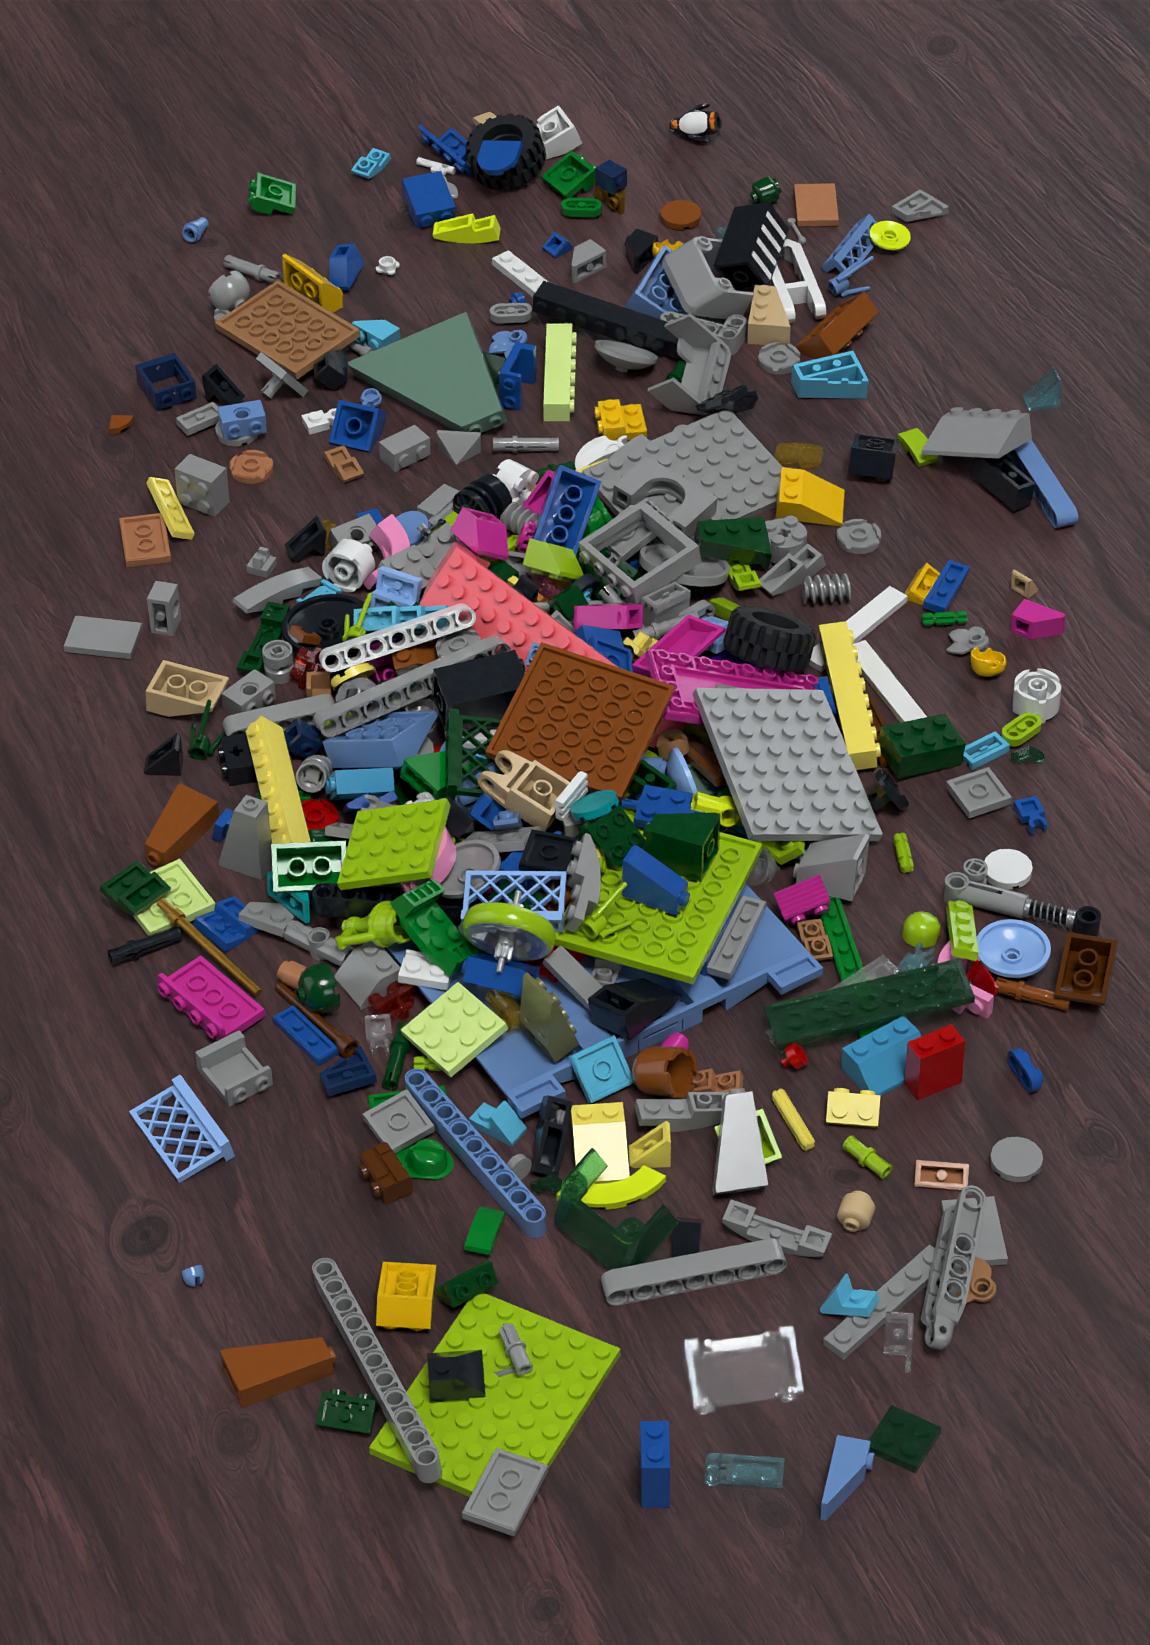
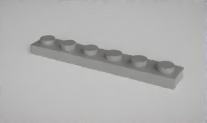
M929 1244L877 1290L880 1300L869 1317L849 1315L824 1337L823 1345L845 1360L928 1285L935 1248ZM941 1258L942 1265H944L945 1258Z

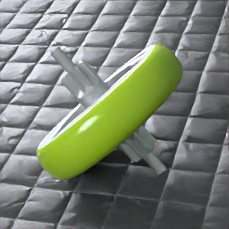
M521 891L515 892L513 902H487L474 905L466 912L463 919L462 930L466 939L475 947L494 955L496 960H499L496 969L497 973H502L504 963L510 962L511 959L521 961L542 959L552 951L555 945L556 933L554 927L543 916L523 908L524 906L520 904Z

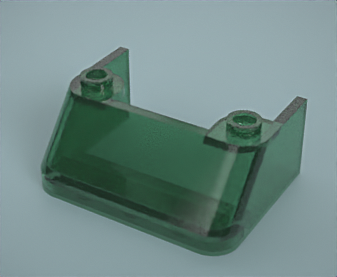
M591 1148L563 1180L554 1216L555 1224L609 1270L643 1264L679 1222L669 1209L662 1205L646 1224L637 1218L630 1217L623 1220L617 1228H614L582 1202L581 1199L588 1189L608 1167L597 1151Z

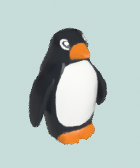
M700 104L688 110L684 116L671 120L669 127L670 131L674 134H682L693 141L707 143L711 140L703 138V136L720 132L722 121L718 112L701 111L709 107L710 104Z

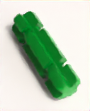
M953 611L936 612L934 615L931 613L922 614V624L924 626H933V624L936 626L954 625L956 622L958 624L967 623V613L965 611H956V613Z

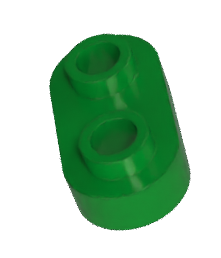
M567 198L561 203V212L570 218H595L602 213V202L594 198Z

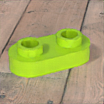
M1023 713L1003 727L1001 737L1011 747L1020 746L1040 732L1042 719L1038 714Z

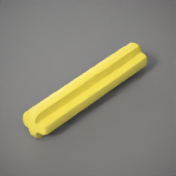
M775 1090L772 1093V1100L800 1147L804 1151L813 1149L815 1140L785 1090Z

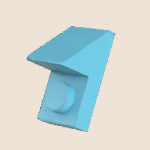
M503 1101L497 1108L483 1103L469 1118V1122L475 1129L510 1147H513L527 1131V1127L506 1101Z
M846 1273L822 1304L820 1312L824 1314L869 1317L880 1299L877 1291L854 1290Z

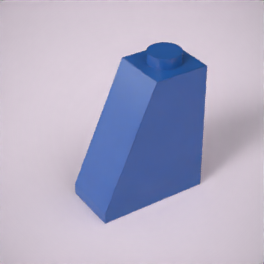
M632 846L623 859L622 883L626 882L627 886L622 891V896L677 915L682 907L687 906L690 899L688 881L639 846Z

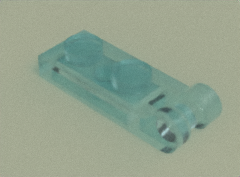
M709 1453L706 1455L705 1460L707 1470L704 1472V1483L710 1486L724 1483L782 1488L785 1458ZM727 1467V1470H720V1468Z

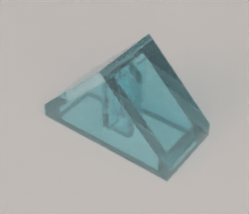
M1053 367L1022 395L1030 411L1060 407L1063 382L1057 370Z

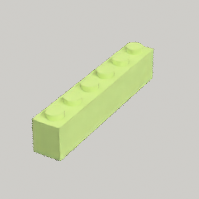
M547 324L543 403L544 421H570V412L574 413L575 386L571 385H575L576 359L572 358H576V346L572 345H576L577 335L576 332H572V324Z

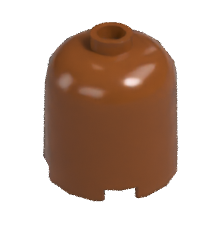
M646 1047L637 1054L632 1067L633 1081L636 1087L643 1093L683 1099L687 1097L688 1092L693 1091L695 1085L691 1084L693 1073H698L697 1060L694 1053L687 1051L684 1047Z

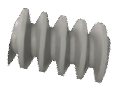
M512 502L502 513L500 521L506 525L507 530H511L512 533L519 535L524 522L527 523L531 519L537 523L539 514L533 513L530 509L526 510L524 506H519L518 503Z
M842 573L840 579L837 574H833L831 580L827 574H824L822 580L819 575H815L813 581L809 575H806L802 583L804 605H806L808 598L815 604L817 597L820 598L822 604L825 602L826 597H829L830 602L833 603L835 596L838 597L840 602L843 601L844 596H847L850 602L851 586L846 573Z

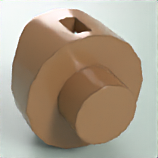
M678 728L668 729L660 733L656 744L660 758L668 760L671 749L678 747L683 757L690 751L688 738ZM673 737L674 741L669 742L668 738Z

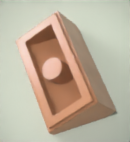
M916 1160L914 1187L963 1190L968 1186L969 1164Z

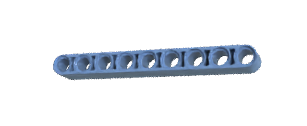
M422 1069L409 1070L405 1075V1087L434 1124L435 1131L526 1236L530 1238L542 1237L546 1233L547 1226L546 1210L432 1078Z

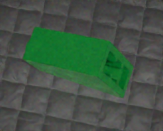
M446 751L406 758L400 775L419 793L429 792L435 800L445 798ZM469 760L462 764L468 771L476 767Z

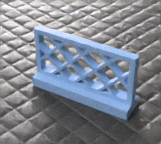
M466 870L461 923L463 924L464 916L469 910V904L478 898L482 903L488 902L482 894L490 887L498 895L489 902H498L503 898L507 903L512 901L507 894L514 888H517L523 894L520 904L528 898L535 905L530 909L531 911L546 918L554 927L555 932H564L567 873L566 871ZM471 879H483L486 884L479 890H476L471 886ZM500 879H508L511 884L503 891L495 885ZM526 879H532L537 884L526 891L520 884ZM551 879L561 880L560 886L554 891H551L545 885ZM542 888L548 896L538 902L531 895ZM554 899L559 904V910L547 911L543 906Z
M178 1075L172 1079L173 1086L130 1110L129 1113L178 1183H181L222 1157L225 1161H228L235 1157L229 1140L183 1077ZM171 1096L176 1098L174 1107L162 1106L163 1102ZM146 1111L154 1112L151 1120L140 1119L139 1115ZM160 1112L171 1113L168 1122L157 1121ZM177 1114L188 1115L186 1124L175 1123ZM155 1127L166 1128L163 1137L152 1136ZM171 1130H183L181 1139L169 1138ZM189 1131L200 1132L198 1140L187 1139ZM167 1144L178 1145L175 1154L164 1152ZM184 1146L195 1147L193 1156L181 1154ZM201 1147L212 1148L214 1151L206 1157L199 1156ZM179 1161L190 1162L189 1167L180 1173L176 1169Z

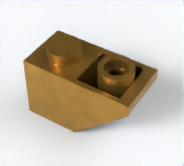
M595 185V197L619 214H624L626 187L612 195Z

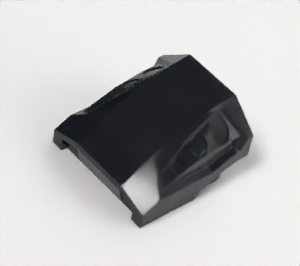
M744 384L732 390L721 391L715 394L714 397L707 398L695 406L697 411L710 414L725 410L736 414L753 409L758 400L756 390L748 391L747 385Z

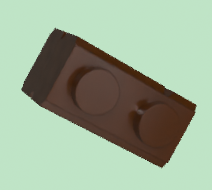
M383 1142L375 1146L374 1149L370 1148L360 1153L361 1165L358 1166V1170L364 1180L369 1179L371 1182L370 1188L376 1198L381 1197L383 1202L388 1205L398 1200L399 1197L402 1198L412 1193L411 1177L388 1143Z

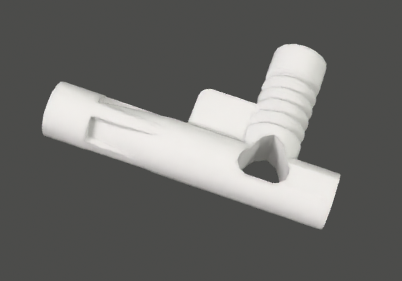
M418 157L416 161L417 165L428 167L431 169V172L442 171L443 175L446 173L454 175L456 172V167Z

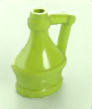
M387 900L378 903L366 917L353 916L344 920L342 923L343 932L335 938L338 949L342 950L351 945L373 942L378 947L386 948L394 943H406L411 938L400 925V918L390 904L391 901Z

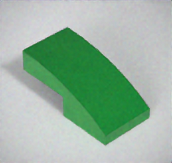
M479 1207L470 1227L464 1250L490 1255L497 1243L498 1232L505 1221V1211Z

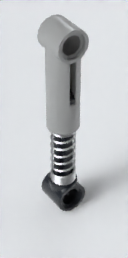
M953 872L945 877L943 899L946 903H948V900L954 902L958 900L965 901L973 907L1023 919L1024 916L1027 918L1033 916L1034 920L1040 918V921L1046 919L1047 923L1053 921L1054 925L1057 922L1060 926L1065 924L1066 928L1072 929L1076 934L1099 936L1101 912L1093 906H1083L1078 911L1074 909L1065 911L1063 907L1057 909L1056 905L1050 907V903L1048 906L1043 905V902L1038 904L1037 900L1034 903L1033 899H1029V895L971 881L961 872Z

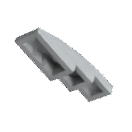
M309 567L288 571L249 588L233 599V603L246 613L263 611L268 601L283 604L284 599L300 597L304 588L320 586L322 577Z

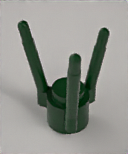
M210 699L207 700L197 737H195L196 725L195 723L191 724L190 743L187 752L197 760H204L207 758V755L212 757L215 749L221 743V737L226 736L225 731H223L212 746L209 738L204 736L211 706Z

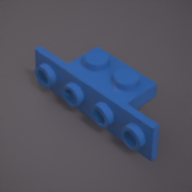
M421 124L418 126L422 133L420 137L426 144L429 145L431 143L433 149L438 154L443 153V157L450 164L454 162V166L460 173L465 172L470 177L473 175L466 164L468 158L465 150L467 142L465 138L453 128H450L437 139Z

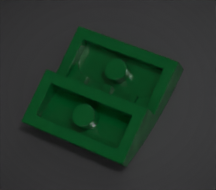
M138 860L100 886V892L107 899L132 916L137 915L171 891V887L155 871L151 874Z

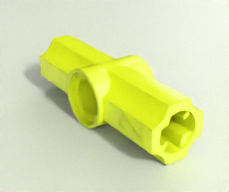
M700 792L693 794L691 810L719 813L720 824L725 827L734 825L744 827L732 797H715Z

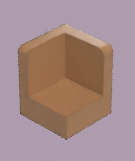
M307 672V698L321 694L332 696L330 672Z

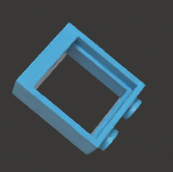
M393 768L335 770L325 783L326 795L330 794V801L356 799L366 793L379 798L394 790Z

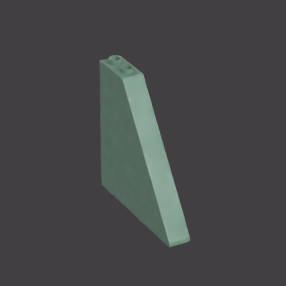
M467 312L348 362L355 377L453 431L482 433L508 422Z

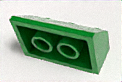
M346 841L271 844L273 893L312 891L313 887L319 883L337 884L346 853Z

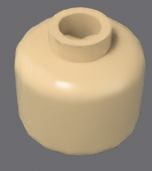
M853 1191L852 1193H847L842 1198L837 1218L848 1231L865 1230L870 1226L875 1212V1204L865 1192Z

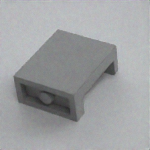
M240 1030L195 1052L197 1070L228 1107L242 1102L246 1098L264 1091L273 1085L271 1068L268 1065L262 1067L246 1048L245 1036Z

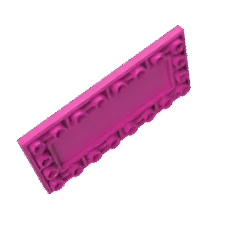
M647 649L645 653L652 679L675 686V693L663 715L664 719L704 725L693 697L695 688H715L716 684H724L745 689L816 690L814 684H818V677L811 674L803 675L794 672L776 671L770 668L755 667L750 664L731 663L728 660H713L705 656L695 657L685 653H672L663 649Z

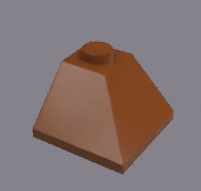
M438 638L391 653L397 675L400 676L439 659L436 651Z

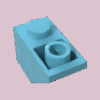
M386 320L352 322L353 326L360 329L361 334L354 341L363 346L367 345L373 348L374 351L401 340L400 328Z

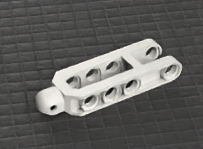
M785 239L781 253H783L786 261L793 263L794 273L798 275L800 282L785 284L776 265L769 286H776L789 324L795 322L794 304L807 303L810 312L814 314L816 320L826 318V306L801 244Z

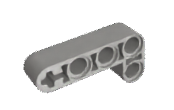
M669 311L661 314L660 319L670 322L685 315ZM742 315L730 316L724 325L697 318L729 347L731 355L738 352L746 339V318Z

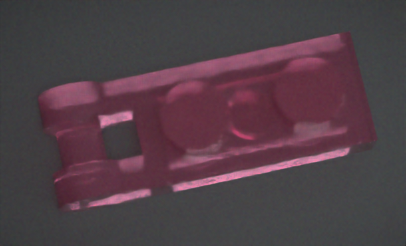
M526 572V576L538 585V593L543 597L551 598L564 590L563 588L556 587V582L548 579V576L536 573L533 575Z

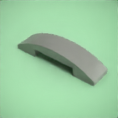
M730 1200L722 1223L742 1237L752 1242L777 1239L780 1242L783 1253L806 1257L824 1256L832 1233L806 1225L803 1231L755 1215V1207Z

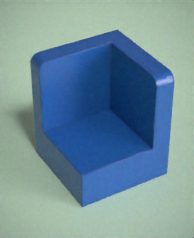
M483 792L470 809V815L491 831H494L493 820L495 816L507 809L486 792Z

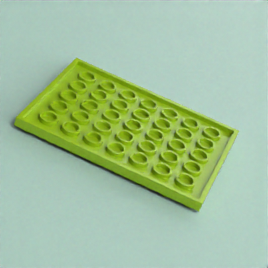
M623 808L634 823L636 810ZM636 826L643 835L644 827ZM720 832L719 851L703 880L700 882L682 877L688 881L690 899L687 906L682 907L677 915L623 897L621 892L602 913L608 922L606 929L628 920L633 921L631 925L607 935L604 939H600L599 936L591 939L584 934L581 925L575 933L566 929L568 919L565 918V911L564 932H555V946H562L569 950L694 985L762 852V843ZM604 857L606 872H600L601 887L599 901L590 916L622 884L623 864L613 868ZM585 915L584 921H585L587 918H589L590 916Z
M483 1292L469 1299L433 1353L482 1350L486 1397L430 1401L428 1361L406 1392L439 1452L442 1476L435 1482L471 1497L496 1448L546 1464L549 1469L619 1359L621 1349ZM505 1323L513 1324L520 1340L526 1344L525 1351L530 1363L533 1365V1369L525 1375H518L514 1372L498 1378L493 1373L515 1367L511 1358L505 1353L506 1347L499 1333V1329ZM387 1421L370 1445L369 1454L415 1473Z

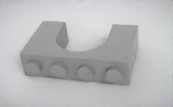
M647 456L614 484L612 501L624 508L636 505L645 497L657 493L669 494L677 498L682 504L669 517L674 520L675 527L689 538L695 533L698 521H707L716 514L718 497Z

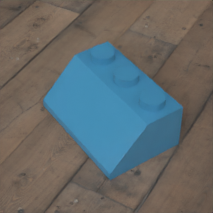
M903 1015L842 1048L841 1069L861 1090L876 1092L875 1095L882 1096L904 1084L907 1042L921 1037V1034Z

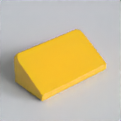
M928 563L916 573L904 594L908 596L907 601L923 605L926 596L939 577L940 573Z

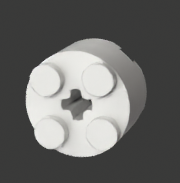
M507 459L497 467L500 469L497 475H493L506 485L510 491L512 502L522 506L534 490L539 475L533 470L511 459Z
M342 539L322 563V570L326 579L330 578L334 585L341 588L343 592H353L360 588L375 569L372 548L368 544H362L351 539Z
M1030 669L1024 670L1015 678L1012 702L1013 712L1019 716L1026 712L1038 714L1042 719V724H1044L1047 719L1054 717L1059 711L1061 698L1060 679L1056 674L1046 669H1037V672H1029Z

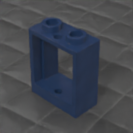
M175 353L135 365L137 383L157 411L197 398L195 380ZM173 376L180 382L178 385L156 391L152 385L154 382Z

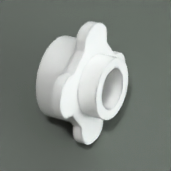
M390 256L382 257L379 260V266L376 267V272L383 273L384 275L395 274V269L399 267V262Z

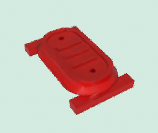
M977 957V960L973 961L965 979L970 981L972 978L975 987L993 995L995 998L999 987L988 969L979 964L981 960Z

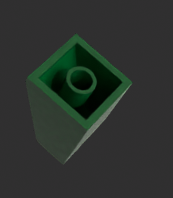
M655 814L652 821L645 825L643 837H646V843L643 850L679 876L701 882L719 851L720 814Z

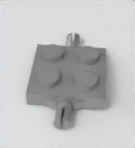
M448 522L431 532L429 537L424 536L423 541L416 546L434 570L437 569L453 542L470 549L467 545L456 540L457 536L450 531L451 526ZM421 523V526L419 525L417 527V530H419V532L421 533V531L423 530L422 528L428 527L425 525V523Z

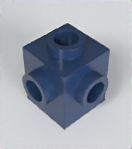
M297 718L284 731L287 748L295 756H301L306 759L318 752L323 746L320 736L321 732L314 724H308Z

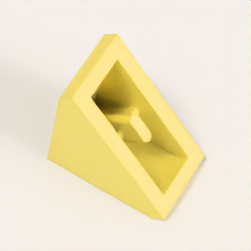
M663 1122L629 1145V1161L632 1168H641L643 1165L649 1168L671 1167L669 1122Z

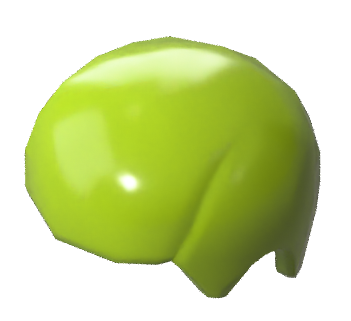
M914 912L904 921L902 938L907 944L916 948L932 947L936 944L937 938L940 935L941 925L938 919L929 912Z

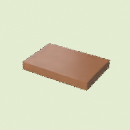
M835 183L794 184L797 227L839 225Z
M161 513L119 518L126 568L171 562L166 525Z

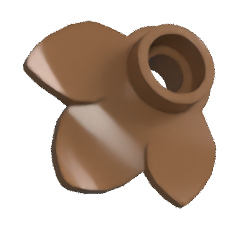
M975 1257L966 1304L974 1300L987 1302L996 1295V1284L991 1279L992 1269L989 1264L979 1257ZM980 1289H987L985 1292H978Z

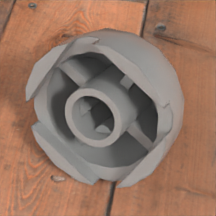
M230 271L232 275L225 277V275L220 276L209 288L208 292L211 295L210 297L208 296V299L216 308L231 312L249 299V283L239 271Z

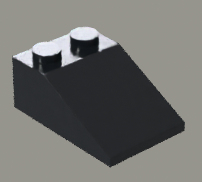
M856 433L851 448L848 473L853 474V477L856 478L875 477L874 479L877 481L892 479L899 439Z

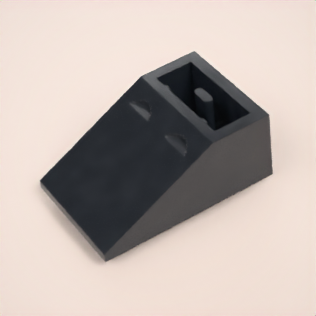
M645 978L604 985L588 998L593 1023L630 1040L681 999V995Z

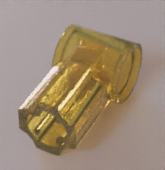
M491 989L487 992L485 999L497 1013L498 1017L507 1024L508 1030L506 1032L524 1028L519 1020L521 1005H518L510 993Z

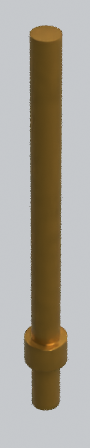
M164 898L157 902V906L168 915L169 921L175 926H180L254 997H258L262 993V989L185 918V914L179 908H174Z

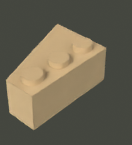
M755 285L748 321V344L767 345L774 342H780V345L790 344L791 327L776 286Z

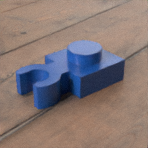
M1037 796L1014 800L1013 808L1022 824L1029 823L1028 831L1031 834H1035V826L1041 827L1043 832L1047 831L1045 811Z

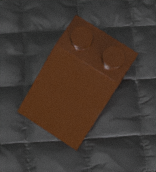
M1067 932L1054 998L1105 1006L1117 956V940Z

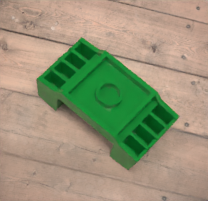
M432 879L399 896L390 904L399 916L402 928L430 963L437 965L448 977H451L462 970L465 959H468V956L482 952L485 953V951L475 947L464 938L436 903L445 892V889L435 879Z

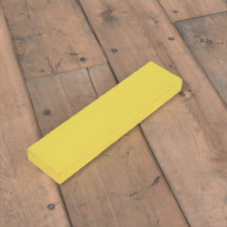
M149 477L146 484L171 536L192 540L195 533L169 480Z

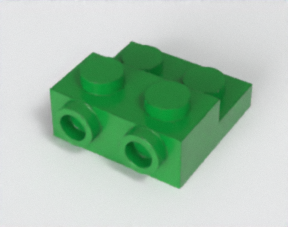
M570 151L545 172L541 178L543 182L567 199L575 195L580 189L584 192L588 191L595 184L596 166L593 164L589 165L582 155L579 154L577 156L574 152Z
M257 173L254 180L251 179L248 187L250 194L247 203L251 204L252 210L271 215L273 209L293 214L296 197L295 183Z

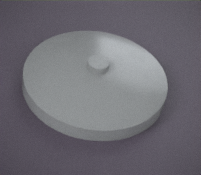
M662 542L647 544L640 551L639 563L646 571L650 572L676 555L677 552L667 543L665 545ZM701 556V563L672 582L675 581L678 584L689 586L719 585L728 579L730 567L724 560Z

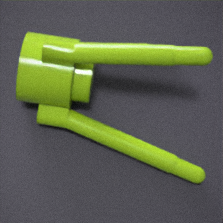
M368 593L356 625L350 627V616L348 614L345 615L343 641L366 635L362 623L369 607L372 593Z
M623 882L589 918L581 923V929L587 937L594 939L599 936L600 939H604L607 935L633 923L632 920H628L606 929L608 922L602 915L627 886L626 882Z

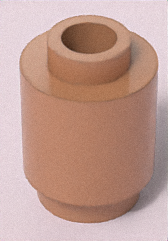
M284 961L278 969L277 978L293 989L298 988L299 977L307 967L295 961Z

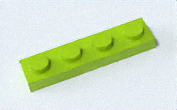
M948 900L946 914L951 955L976 961L979 950L973 906L965 901L958 900L954 902Z

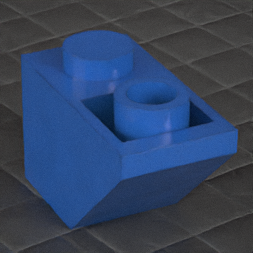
M355 243L337 245L329 258L330 282L342 291L350 289L364 265V261Z

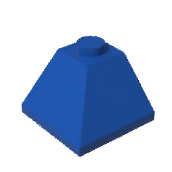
M339 400L329 443L371 452L382 434L387 412L378 408Z

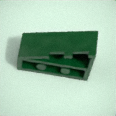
M764 517L697 522L694 539L695 543L699 546L700 556L724 561L732 559L740 561V564L744 565L752 563L761 565V568L764 569L769 568L772 551Z

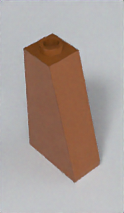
M179 783L145 842L147 861L153 866L158 867L176 861L218 820V802Z
M322 1337L220 1350L222 1369L241 1408L333 1375V1362H336L333 1348L331 1346L327 1347Z

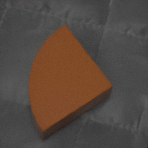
M111 415L110 435L119 434L121 430L127 427L130 428L134 422L133 415Z
M291 626L289 633L301 643L320 644L321 636L314 632L312 634L305 633L302 630L303 627Z

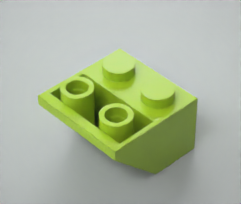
M529 539L522 565L531 567L530 572L574 583L575 579L577 580L584 575L572 549Z

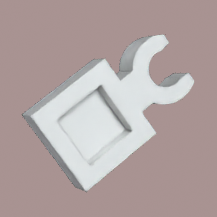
M337 408L331 409L327 413H323L320 410L301 415L302 423L309 435L329 430V425H333Z

